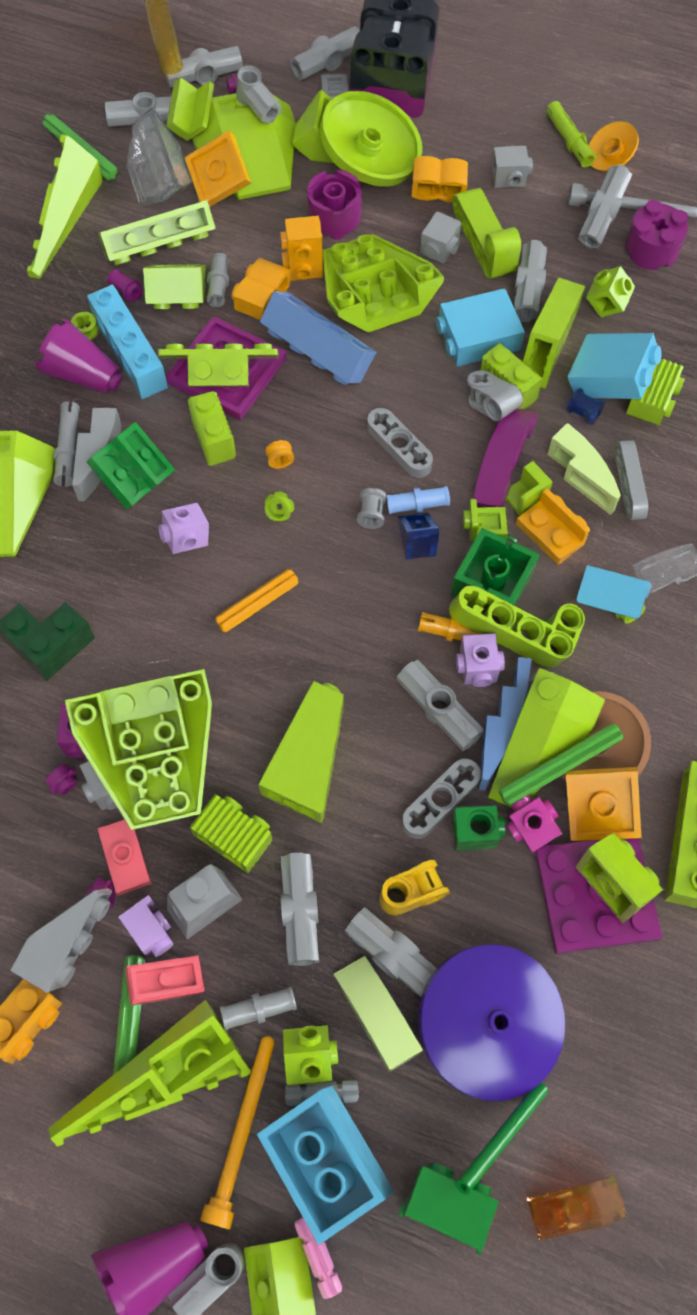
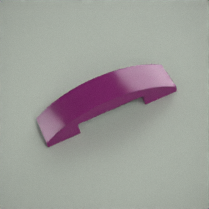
M516 409L499 421L487 447L476 482L473 499H477V506H504L511 488V475L525 439H530L538 418V412Z

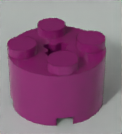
M335 170V174L326 175V171L315 175L308 183V217L319 216L322 234L339 240L344 238L345 234L353 231L361 221L362 191L359 180L351 173Z
M657 200L648 201L645 206L641 207L634 214L625 243L626 251L628 249L631 254L630 259L636 265L650 270H657L660 266L667 264V267L673 265L679 257L688 232V214L670 205L661 204Z

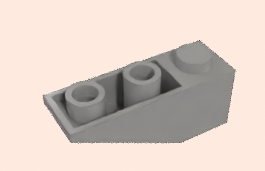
M106 888L93 891L29 936L10 971L46 993L65 987L75 973L76 968L73 967V964L78 955L83 954L92 941L93 935L90 932L96 921L99 922L110 907V902L107 900L112 890Z

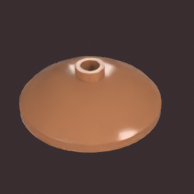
M601 691L593 692L605 699V702L588 737L608 725L616 724L623 734V739L572 770L637 767L639 776L648 762L651 751V735L644 716L635 705L619 695ZM565 773L560 776L564 781H566Z

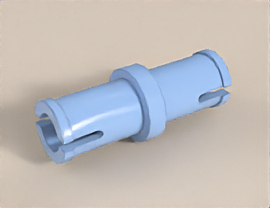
M447 486L421 491L420 488H413V492L386 495L389 514L416 510L419 513L423 512L425 508L450 505Z

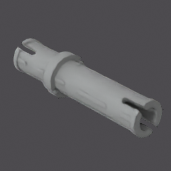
M69 401L63 402L60 406L58 446L54 450L53 459L56 461L53 481L55 484L62 486V476L64 475L65 487L71 486L73 483L77 424L80 411L79 405L72 402L71 412H68Z

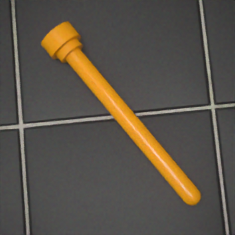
M264 1036L260 1041L215 1198H210L209 1205L204 1204L200 1221L229 1230L234 1217V1213L231 1212L233 1203H230V1199L275 1045V1041L271 1036Z

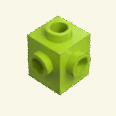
M621 266L609 270L604 269L594 277V282L586 298L598 315L605 317L625 310L635 286Z
M328 1025L305 1026L303 1028L283 1030L287 1085L332 1081L331 1065L339 1063L337 1040L329 1041Z

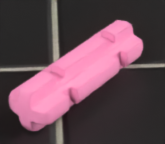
M301 1217L295 1221L296 1231L299 1238L304 1240L302 1246L314 1277L319 1279L317 1285L324 1299L332 1298L342 1291L341 1282L337 1272L333 1273L334 1264L325 1241L318 1245L304 1218Z

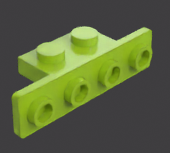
M267 343L254 344V349H243L242 344H225V349H213L212 344H196L195 349H184L182 344H166V349H158V356L162 359H188V386L249 387L248 359L279 358L278 349H272V344Z

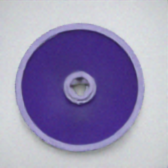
M479 945L453 954L433 972L421 996L418 1011V1030L428 1061L447 1084L459 1092L474 1098L501 1101L513 1099L531 1091L551 1072L560 1055L564 1041L565 1014L556 985L537 961L511 947ZM497 1015L500 1017L498 1029L494 1025V1019Z

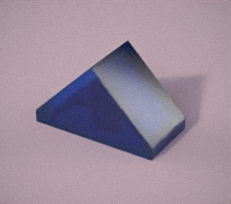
M420 513L398 516L405 559L436 556L439 527L430 514Z

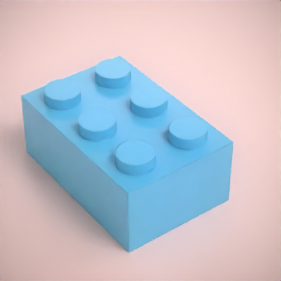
M333 1086L319 1090L257 1134L318 1245L377 1206L394 1192Z

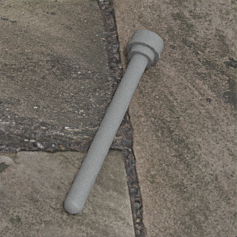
M572 183L568 197V206L579 207L580 204L585 205L586 202L592 203L596 192L588 191V188L583 187V184ZM622 196L621 200L623 201L620 207L639 210L650 200ZM660 202L661 204L670 205L678 210L685 211L688 214V218H695L697 216L696 207Z

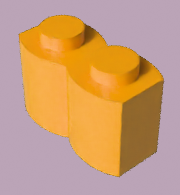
M431 156L414 158L411 197L424 201L440 199L452 203L453 194L467 190L468 162L458 158L443 160Z
M258 258L254 264L248 266L245 278L233 288L234 310L261 320L274 291L287 292L291 284L290 269L266 259Z

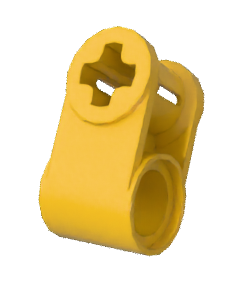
M436 860L423 862L408 871L387 879L382 886L379 898L383 911L389 915L397 916L420 906L432 904L448 896L450 891L448 887L443 886L435 869L438 866ZM392 889H398L403 892L406 900L401 903L392 902L388 898L387 892Z

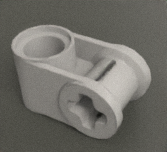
M479 370L472 372L467 378L468 386L471 387V395L468 398L469 406L485 414L493 421L502 420L523 403L522 394L515 385L494 376L491 372Z

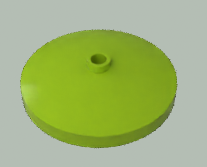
M365 91L341 93L327 104L320 119L319 133L325 151L341 170L351 173L361 182L375 186H394L403 183L413 174L414 158L422 156V141L415 124L396 104L377 94Z

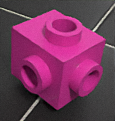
M527 795L510 805L513 811L507 815L511 822L506 824L516 842L524 840L531 852H534L562 834L554 821L559 816L548 799L542 802L540 797L535 796L531 799ZM536 815V824L528 826V818Z

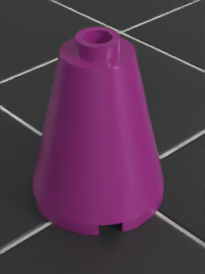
M62 319V326L56 323L46 335L39 349V352L43 354L42 362L36 360V369L42 374L108 394L111 390L115 392L123 379V376L120 375L121 368L72 322Z
M188 1221L98 1250L90 1256L109 1302H111L113 1309L117 1312L115 1315H149L205 1260L203 1250L208 1248V1243L199 1225L191 1227Z

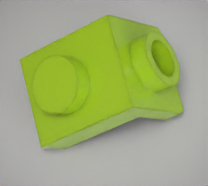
M470 499L468 510H463L462 518L463 529H468L469 541H475L481 528L506 538L508 535L506 508H477V499Z

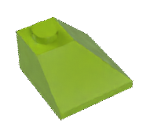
M323 90L317 93L297 122L292 145L311 161L334 163L325 151L319 133L320 119L327 104L332 100Z

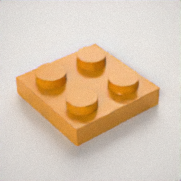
M230 131L225 132L184 157L199 201L207 200L209 207L251 183L235 136Z
M637 767L571 770L566 772L571 841L602 840L613 833L619 839L642 838Z

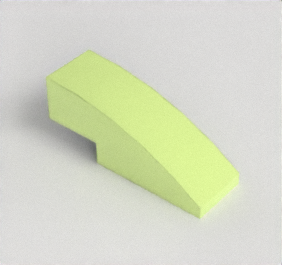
M567 423L552 437L547 455L566 468L563 480L611 515L615 511L621 496L616 481L596 449L582 434Z
M365 956L334 973V977L388 1072H391L422 1052L423 1049L399 1008Z

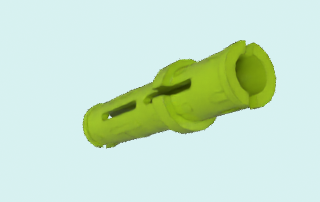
M554 101L547 106L549 109H546L545 113L564 138L568 151L575 154L582 167L591 166L594 163L593 160H596L597 155L588 145L587 137L584 133L578 131L560 102Z

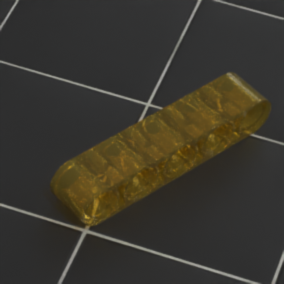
M144 0L161 72L167 75L178 73L184 68L168 2L167 0Z

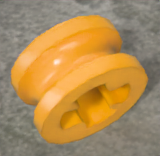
M279 440L272 442L265 449L268 465L271 468H285L294 461L292 447L288 441Z

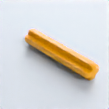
M286 569L215 617L217 626L222 632H228L298 584L296 574L291 569Z

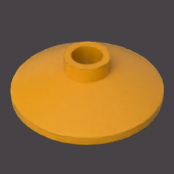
M624 121L613 122L601 128L593 136L589 146L597 157L596 160H593L592 168L599 172H608L611 165L616 166L620 164L624 166L633 157L638 147L639 137L632 124Z

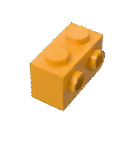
M319 216L285 219V231L280 232L282 250L287 249V252H282L283 267L290 269V281L323 278L322 233Z

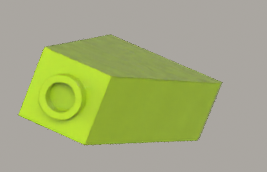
M559 277L531 331L523 359L527 366L543 378L541 388L544 389L549 382L574 322L585 290L584 285Z
M313 681L258 784L262 796L322 823L325 817L344 708V694L336 686L329 683H323L322 685Z

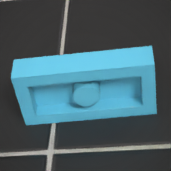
M587 565L576 600L583 605L638 619L640 618L645 598H648L651 583Z

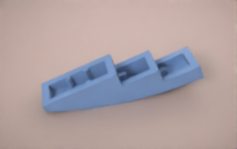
M518 657L514 669L513 687H502L499 696L498 716L487 715L483 727L485 732L482 739L481 777L478 790H486L501 765L523 708L528 689L532 658Z

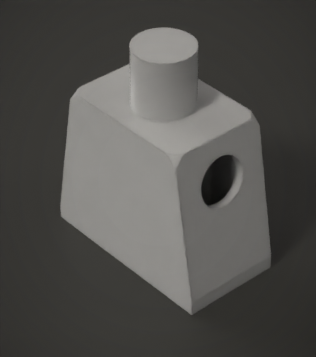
M210 864L168 893L167 911L185 938L189 939L243 899L225 873Z

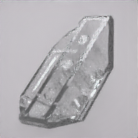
M151 107L132 124L131 132L133 136L129 144L127 168L138 202L142 206L162 204L173 198L192 182L179 142L169 128L166 127L157 111Z

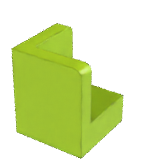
M532 461L523 467L521 479L511 486L506 502L520 516L540 500L541 493L545 489L551 490L553 482Z

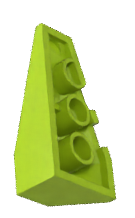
M539 668L524 702L488 798L506 805L499 794L500 788L586 739L595 726L605 699L569 679ZM541 788L529 794V797L532 799Z

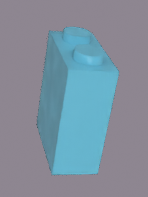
M505 288L440 304L439 317H436L435 320L436 328L439 334H443L446 353L449 357H453L456 367L482 361L483 355L499 343L512 353L521 351L525 331Z
M654 333L587 334L567 377L575 397L642 399L646 388L651 384L655 366L660 363L661 347L657 345Z

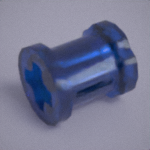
M578 388L570 399L566 412H575L588 419V423L593 425L599 418L606 401L602 399L598 401L586 395L584 389Z

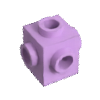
M198 502L162 511V524L158 525L159 536L163 543L168 544L172 554L208 546L209 522Z
M496 634L463 635L460 654H456L457 673H463L464 685L473 684L475 687H486L496 683L499 672L504 670L505 667L503 651H498Z

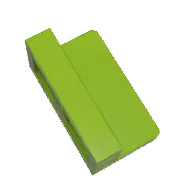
M181 77L174 81L166 127L186 141L204 131L208 124L214 84L208 81L197 89Z
M295 1237L244 1248L252 1315H316L309 1263L302 1246L304 1243L303 1238Z

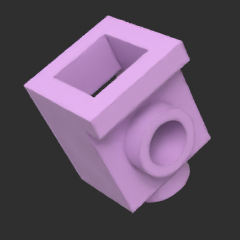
M149 895L119 916V919L147 958L153 954L155 957L162 955L174 944L166 933L171 926L160 910L154 914L152 913L157 909V906Z

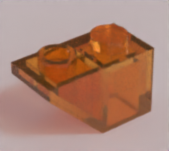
M615 1175L582 1182L527 1198L539 1240L603 1227L627 1217Z

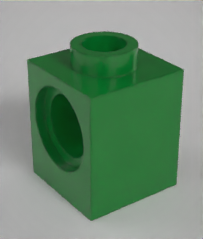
M497 805L454 809L452 823L455 851L496 849L500 842V837H505L503 816L498 817ZM474 822H481L487 827L488 832L482 835L477 834L471 829L470 825Z

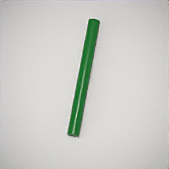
M540 1083L528 1092L456 1181V1186L461 1193L467 1195L472 1191L546 1097L548 1089L543 1083Z

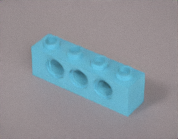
M114 285L87 295L91 312L96 318L100 331L140 398L144 399L167 389L168 386L162 363Z

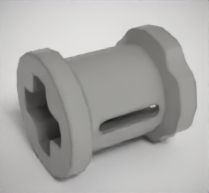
M377 488L363 489L360 492L361 512L358 513L356 521L364 528H380L384 524L382 509L386 503V493Z

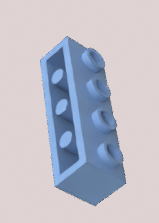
M274 291L260 320V323L269 328L267 332L270 335L281 340L285 339L290 343L289 347L293 351L308 355L312 358L311 363L323 370L328 369L334 373L333 378L344 385L361 383L377 353L289 292Z

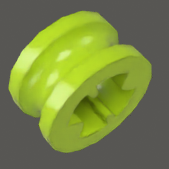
M79 312L72 317L71 322L90 340L98 335L99 328L93 314Z

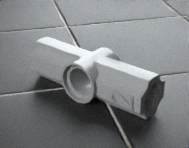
M354 26L330 39L323 35L319 36L313 42L311 49L290 59V68L293 71L294 77L301 81L324 68L330 72L335 71L341 65L343 58L351 54L355 36L360 30Z
M238 46L209 52L204 48H198L188 58L164 63L163 69L168 87L171 88L174 86V81L180 77L188 83L195 81L201 85L208 81L213 83L217 76L239 71L243 67V62Z
M141 92L136 94L133 100L105 102L108 126L137 124L140 129L152 130L159 125V122H167L172 96L155 98L152 93Z
M620 164L616 166L611 165L600 190H597L587 212L589 215L579 234L578 240L582 243V246L589 249H599L608 231L607 229L613 223L622 204V196L633 175L627 167Z
M531 240L529 243L523 244L521 263L517 270L514 292H516L514 309L519 320L522 322L537 319L540 296L543 294L546 278L544 266L546 263L547 247L539 240Z
M419 660L411 661L397 675L396 681L422 707L427 720L437 724L462 752L473 746L484 734L485 730L458 703L453 690L448 686L441 685ZM435 701H442L446 703L448 707L445 709H437L432 705V703Z
M302 852L289 853L288 855L281 856L283 882L281 911L283 927L286 926L288 965L307 966L319 963L316 928L319 919L316 891L313 890L311 854Z
M364 907L352 919L345 929V933L373 956L372 960L382 971L391 978L402 981L421 998L429 978L437 968L419 954L420 950L409 938L397 930L392 931Z

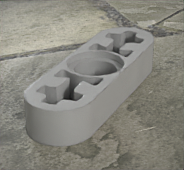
M376 408L372 410L367 418L369 434L409 475L416 478L427 476L432 470V453L388 409ZM386 422V428L381 423ZM395 438H403L408 444L405 447L398 448L391 442ZM414 458L418 462L424 460V465L421 463L414 464Z
M617 441L615 445V463L628 520H644L648 515V499L635 441Z
M470 759L456 761L416 799L403 814L402 828L406 835L414 839H422L429 835L478 786L481 777V770L478 764ZM459 770L463 773L468 770L471 771V782L467 779L463 780L458 785L456 791L453 784L458 780ZM439 790L446 791L451 797V803L445 807L435 805L432 801L433 793ZM427 806L430 813L424 819L423 825L425 827L422 828L419 825L415 828L411 827V816L419 818L425 812Z

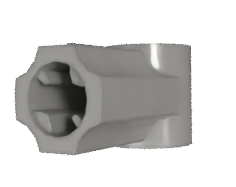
M243 66L237 73L236 97L238 101L244 105H249L261 122L269 124L275 121L276 117L281 113V105L261 82L262 74L260 70L253 66Z
M222 1244L167 1296L178 1315H201L218 1297L233 1285L245 1269V1255L242 1249L236 1244ZM228 1254L234 1259L236 1269L233 1275L225 1276L218 1271L216 1267L218 1255Z

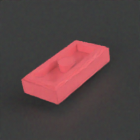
M125 819L97 828L117 896L151 885L136 830H131Z
M199 955L131 965L125 968L130 1006L199 995L204 992Z

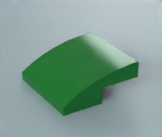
M136 422L86 461L126 510L175 471L174 467Z

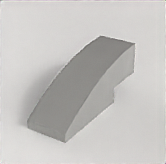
M93 408L90 433H78L72 483L78 501H85L101 482V479L86 461L121 433L122 424L117 408Z

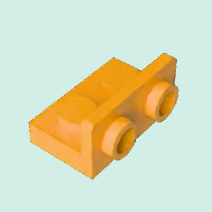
M545 489L541 493L540 500L516 520V525L557 565L585 544L590 531L585 520L581 516L575 515L565 505L563 499L558 495H554L549 489Z
M23 979L0 1006V1058L10 1064H13L16 1059L18 1061L22 1060L34 1045L32 1040L41 1029L46 1030L57 1019L60 1013L58 1008L63 1003L50 992L46 993Z

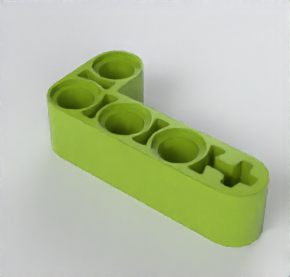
M480 187L453 194L452 207L457 220L461 221V228L487 279L515 273L518 268L521 252V238L517 228L502 229Z
M466 586L449 606V613L457 623L479 634L495 633L498 644L525 658H532L531 661L546 668L556 667L572 654L585 622L583 611L574 604L561 606L545 622L476 586ZM492 615L499 618L501 625L493 620ZM561 618L568 623L569 627L563 624ZM521 630L529 635L530 640L522 635ZM550 645L554 646L557 649L558 654H555L551 650Z

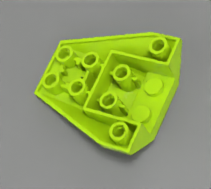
M236 93L213 97L207 128L192 138L194 147L197 150L227 131L234 134L251 181L249 185L233 193L238 200L291 190L295 148L292 145L296 122L290 105L273 95L274 98L281 105V113L276 117L275 121L269 124L261 122L249 105L240 103Z
M374 234L361 235L355 240L346 243H336L331 248L322 250L328 304L339 318L368 333L419 316L444 282V276L431 262Z
M0 431V557L16 556L54 476L55 460L53 455L55 448L19 431Z
M205 669L166 676L65 700L74 738L131 830L201 814L212 700Z

